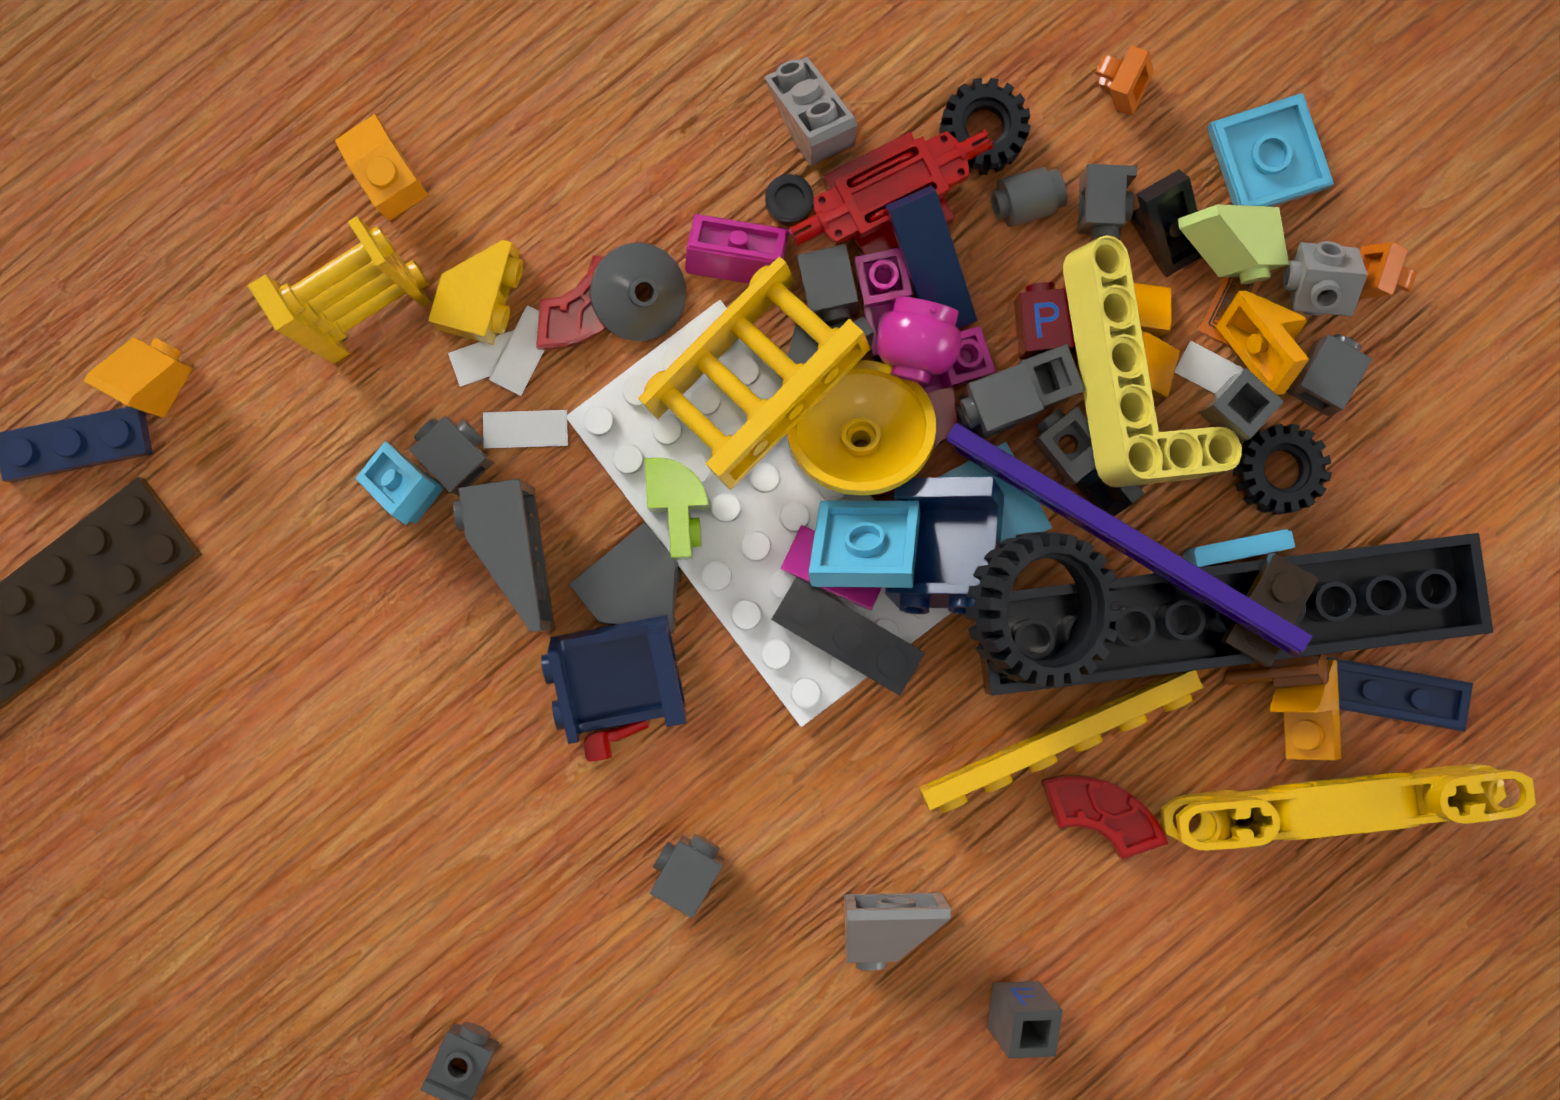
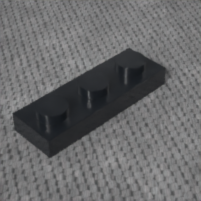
M798 577L795 578L771 619L899 696L925 652L815 587H811L810 584Z

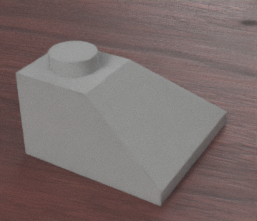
M942 892L844 894L845 955L847 963H856V968L859 970H882L886 968V962H898L951 919V908Z

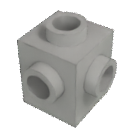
M1323 241L1318 244L1300 242L1294 261L1289 260V265L1285 266L1283 274L1284 290H1289L1294 311H1302L1315 316L1323 315L1324 313L1353 316L1367 278V272L1359 248L1345 247L1330 241Z

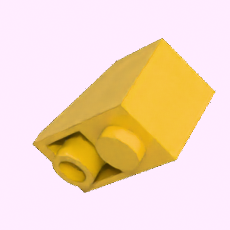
M501 240L442 273L428 322L439 331L494 345L497 333L503 334L508 325L510 307L506 305L510 287L516 288L518 286L523 271V260L519 259L520 253L513 243Z

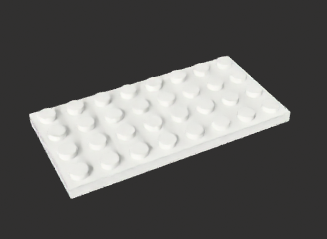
M718 300L565 417L669 552L668 512L651 513L647 508L644 458L672 459L687 466L696 474L705 489L710 509L690 510L691 518L700 517L702 547L693 548V559L677 560L678 566L794 719L803 727L867 678V676L771 620L796 578L782 571L781 566L800 526L803 525L815 531L820 501H874L871 495L857 496L838 493L812 480L795 461L789 448L787 434L729 490L705 464L711 458L712 450L670 409L657 420L641 403L638 397L644 392L649 379L657 372L665 371L727 309L723 302ZM740 339L718 359L761 400H769L782 387V379ZM705 374L683 394L726 436L734 435L747 422L748 415ZM815 587L909 644L952 613L948 611V608H930L929 613L920 615L902 612L885 595L884 587L881 588L872 611L822 588Z

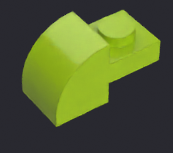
M644 458L647 508L651 513L668 512L671 558L673 560L693 559V548L702 547L700 517L691 518L690 510L710 509L705 489L696 474L682 463L668 458Z

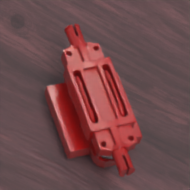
M982 130L980 133L959 143L948 131L927 141L924 140L923 136L915 140L910 131L825 174L823 180L828 190L813 197L814 216L789 227L796 245L800 246V244L824 233L835 246L854 240L861 255L899 248L885 205L929 186H932L937 192L947 225L952 223L955 217L944 197L948 195L952 187L968 180V160L993 149L991 138L987 139L989 134L986 130Z

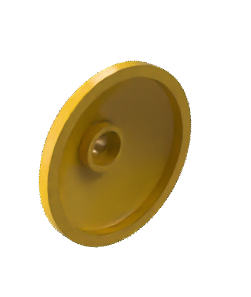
M860 360L787 433L790 451L799 467L821 486L848 495L880 494L905 484L926 464L933 450L936 436L935 411L927 393L918 382L890 375L891 365L876 361ZM857 440H865L869 445L866 447H856L853 443Z

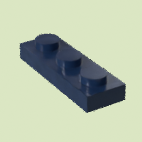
M132 407L0 432L2 481L10 483L153 454L146 414L144 411Z

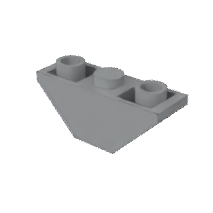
M808 57L801 60L787 61L780 65L775 72L764 77L796 147L810 166L855 146L857 132L855 117Z

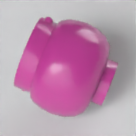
M903 296L896 297L894 309L883 318L877 335L878 355L883 362L892 366L890 375L913 382L929 384L931 375H943L948 372L956 362L960 351L961 334L959 328L955 326L959 311L949 306L923 299Z

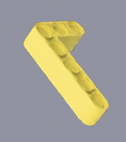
M1106 235L1070 252L1063 263V274L1080 376L1085 389L1083 395L1095 467L1101 480L1111 487H1125L1198 479L1235 468L1242 456V446L1237 435L1227 427L1159 432L1130 259L1123 243L1116 237Z

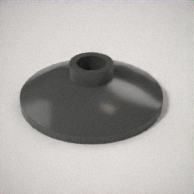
M630 243L613 249L599 262L592 276L590 298L597 318L610 332L627 340L646 341L663 335L678 321L685 306L686 284L680 267L664 250L646 243ZM641 282L647 284L650 288V296L643 302L638 300L635 295V288Z

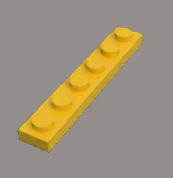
M1196 670L1169 674L918 787L929 810L939 807L941 813L954 810L968 802L966 794L984 787L985 792L989 793L1003 788L1013 782L1010 775L1026 767H1029L1031 773L1040 771L1058 762L1055 754L1074 747L1075 752H1081L1098 745L1103 741L1101 733L1117 726L1120 732H1125L1148 721L1146 713L1163 706L1165 712H1169L1193 701L1190 693L1202 689L1203 685Z

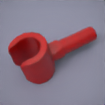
M647 721L630 723L617 729L613 728L609 731L593 732L587 735L583 742L587 761L592 762L612 758L610 742L620 741L649 728Z

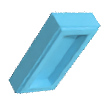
M1285 529L1185 549L1186 552H1183L1185 560L1193 565L1202 567L1295 548L1292 531Z

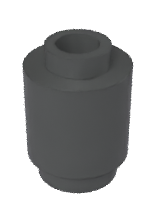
M1045 167L999 179L996 191L991 192V204L994 214L998 220L1004 219L1009 227L1055 215L1058 208L1065 207L1067 204V191L1061 173L1058 169L1048 171Z

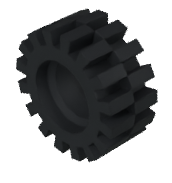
M982 78L974 79L970 87H967L966 83L958 88L955 96L951 95L942 115L939 133L948 131L959 143L970 138L966 129V120L976 111L989 110L995 113L1002 122L1003 133L998 140L992 142L993 149L968 160L969 173H971L972 168L979 169V175H987L989 169H994L996 173L1003 170L1007 163L1011 165L1016 160L1019 152H1021L1030 131L1031 125H1028L1030 111L1029 108H1023L1025 99L1021 93L1015 97L1012 94L1014 87L1009 83H1006L1004 88L997 86L999 79L990 78L988 84H982Z
M1283 424L1274 425L1255 433L1251 439L1243 443L1242 456L1239 464L1233 468V476L1238 475L1239 483H1236L1235 486L1238 492L1242 490L1247 496L1243 500L1248 505L1256 504L1258 506L1256 510L1263 513L1273 512L1272 515H1282L1310 507L1316 503L1314 500L1316 497L1323 496L1327 489L1322 486L1324 482L1330 481L1332 472H1326L1325 465L1332 464L1330 455L1323 457L1321 450L1326 448L1322 440L1315 442L1312 439L1315 433L1309 429L1301 431L1299 430L1300 425L1295 424L1283 426ZM1275 451H1284L1291 454L1298 463V478L1289 488L1275 487L1265 476V462L1269 455Z

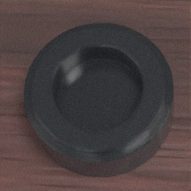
M785 174L775 178L769 184L765 194L767 212L774 221L785 226H793L806 220L813 208V191L811 186L805 179L794 174Z

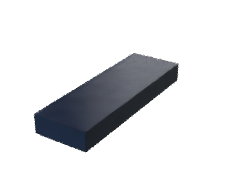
M929 186L885 205L916 298L939 303L958 310L959 313L955 325L957 328L977 321L936 190Z
M1326 657L1327 660H1337L1340 710L1465 732L1473 683Z

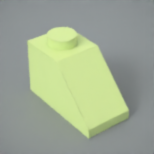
M1217 204L1178 218L1179 229L1218 277H1240L1241 284H1252L1270 279L1271 270L1289 265L1279 207Z

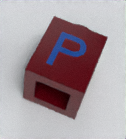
M1053 282L1035 283L1026 286V292L1019 293L1014 301L1019 359L1031 358L1065 344L1068 345L1071 351L1075 347L1066 288L1055 289V283Z

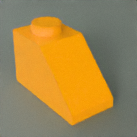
M375 114L335 140L349 169L375 208L388 221H391L429 196Z
M132 337L89 371L84 382L129 407L165 418L193 368L178 360L182 353L181 350L163 340L154 337L152 343L149 344Z

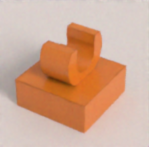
M1130 45L1123 61L1112 56L1103 55L1095 71V75L1101 77L1098 85L1110 91L1115 109L1130 115H1134L1154 74L1149 51Z
M1395 242L1361 246L1360 254L1367 272V278L1359 298L1392 296L1396 287L1406 292L1411 291L1416 272L1403 266L1408 252L1407 248Z

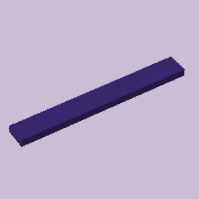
M957 422L946 436L954 452L1294 658L1301 656L1312 639V635Z

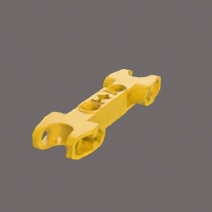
M1482 764L1424 768L1412 773H1386L1271 786L1268 789L1242 792L1237 790H1220L1182 795L1169 800L1160 809L1165 834L1193 849L1209 851L1262 846L1270 843L1272 840H1303L1405 829L1427 823L1452 821L1468 824L1514 818L1528 812L1536 805L1533 778L1517 771L1497 770L1494 767ZM1503 779L1514 780L1520 790L1518 801L1508 808L1498 806L1506 798ZM1188 805L1176 814L1177 830L1173 823V815L1180 806ZM1200 813L1201 819L1198 828L1195 831L1189 832L1191 818Z

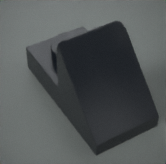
M1178 169L1137 193L1140 207L1133 211L1131 222L1160 271L1168 277L1201 258L1200 253L1179 229L1178 218L1198 212L1190 177Z

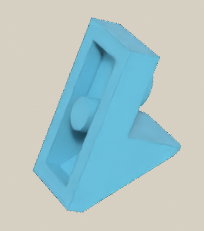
M384 441L355 478L391 516L405 525L408 522H418L443 490L442 485L386 441Z

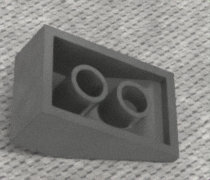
M521 479L459 488L460 501H454L453 503L454 519L458 531L465 530L466 540L530 632L554 631L555 626L535 488Z

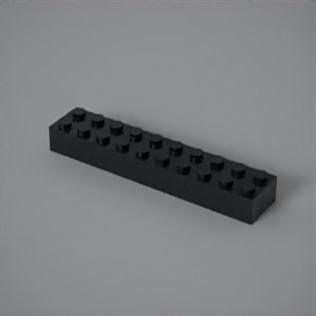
M1479 533L1283 557L1319 578L1294 624L1313 636L1300 657L1493 633ZM1265 560L1201 567L1200 569L1246 596ZM1156 573L1116 578V581L1108 585L1109 588L1120 589L1121 601L1111 603V607L1114 610L1122 611L1121 622H1110L1109 628L1118 632L1115 643H1103L1110 653L1104 661L1093 660L1098 668L1092 674L1081 675V681L1074 684H1064L1063 687L1257 662L1220 642L1232 619ZM1075 583L1010 591L1007 621L1012 639L1022 653L1033 659L1045 660L1057 655L1070 641L1078 623L1080 600ZM1280 649L1275 660L1294 657ZM980 657L985 694L993 696L1057 688L1033 686L1005 678L1002 673L995 672L987 665L990 661L989 659Z

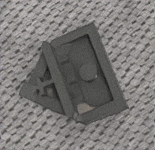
M645 522L569 584L602 625L612 626L667 615L671 634H674L676 618H674L678 583L681 582L682 573L678 570L677 560L671 558L668 549Z

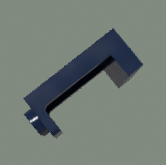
M994 477L912 478L894 489V498L896 501H919L920 524L913 588H885V595L899 607L900 611L909 614H927L930 608H948V611L954 614L966 615V607L975 606L976 599L967 597L969 585H979L980 580L973 576L977 566L988 565V562L984 559L985 555L990 550L1000 549L998 544L1001 542L1004 493Z
M667 615L551 637L547 654L541 656V664L546 684L554 683L558 700L552 701V712L556 729H565L568 744L579 742L580 734L583 732L665 717L666 727L686 723V702Z

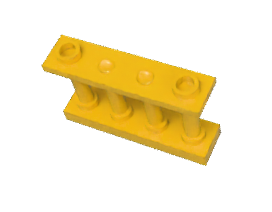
M357 216L348 221V223L357 235L360 243L293 286L288 282L281 285L266 274L247 285L277 332L333 364L350 354L342 342L343 339L348 337L346 331L407 293L422 307L431 302L423 288L429 285V282L416 262L411 260L406 263L396 254L391 242L378 225L370 229Z
M780 256L770 266L766 265L760 268L750 280L749 287L665 371H659L653 375L647 382L644 392L638 397L641 403L657 420L670 409L712 450L711 458L705 464L729 490L871 349L864 332L850 319L840 328L835 327L832 329L788 290L795 282V279L787 263ZM773 304L779 307L818 343V351L805 364H796L753 325ZM738 339L746 344L783 379L782 387L769 400H761L718 360ZM703 374L748 415L747 422L734 435L726 436L683 395Z

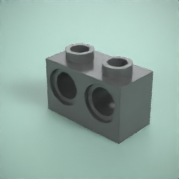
M1026 362L969 383L958 397L960 405L955 407L960 425L983 439L1030 422L1044 410Z

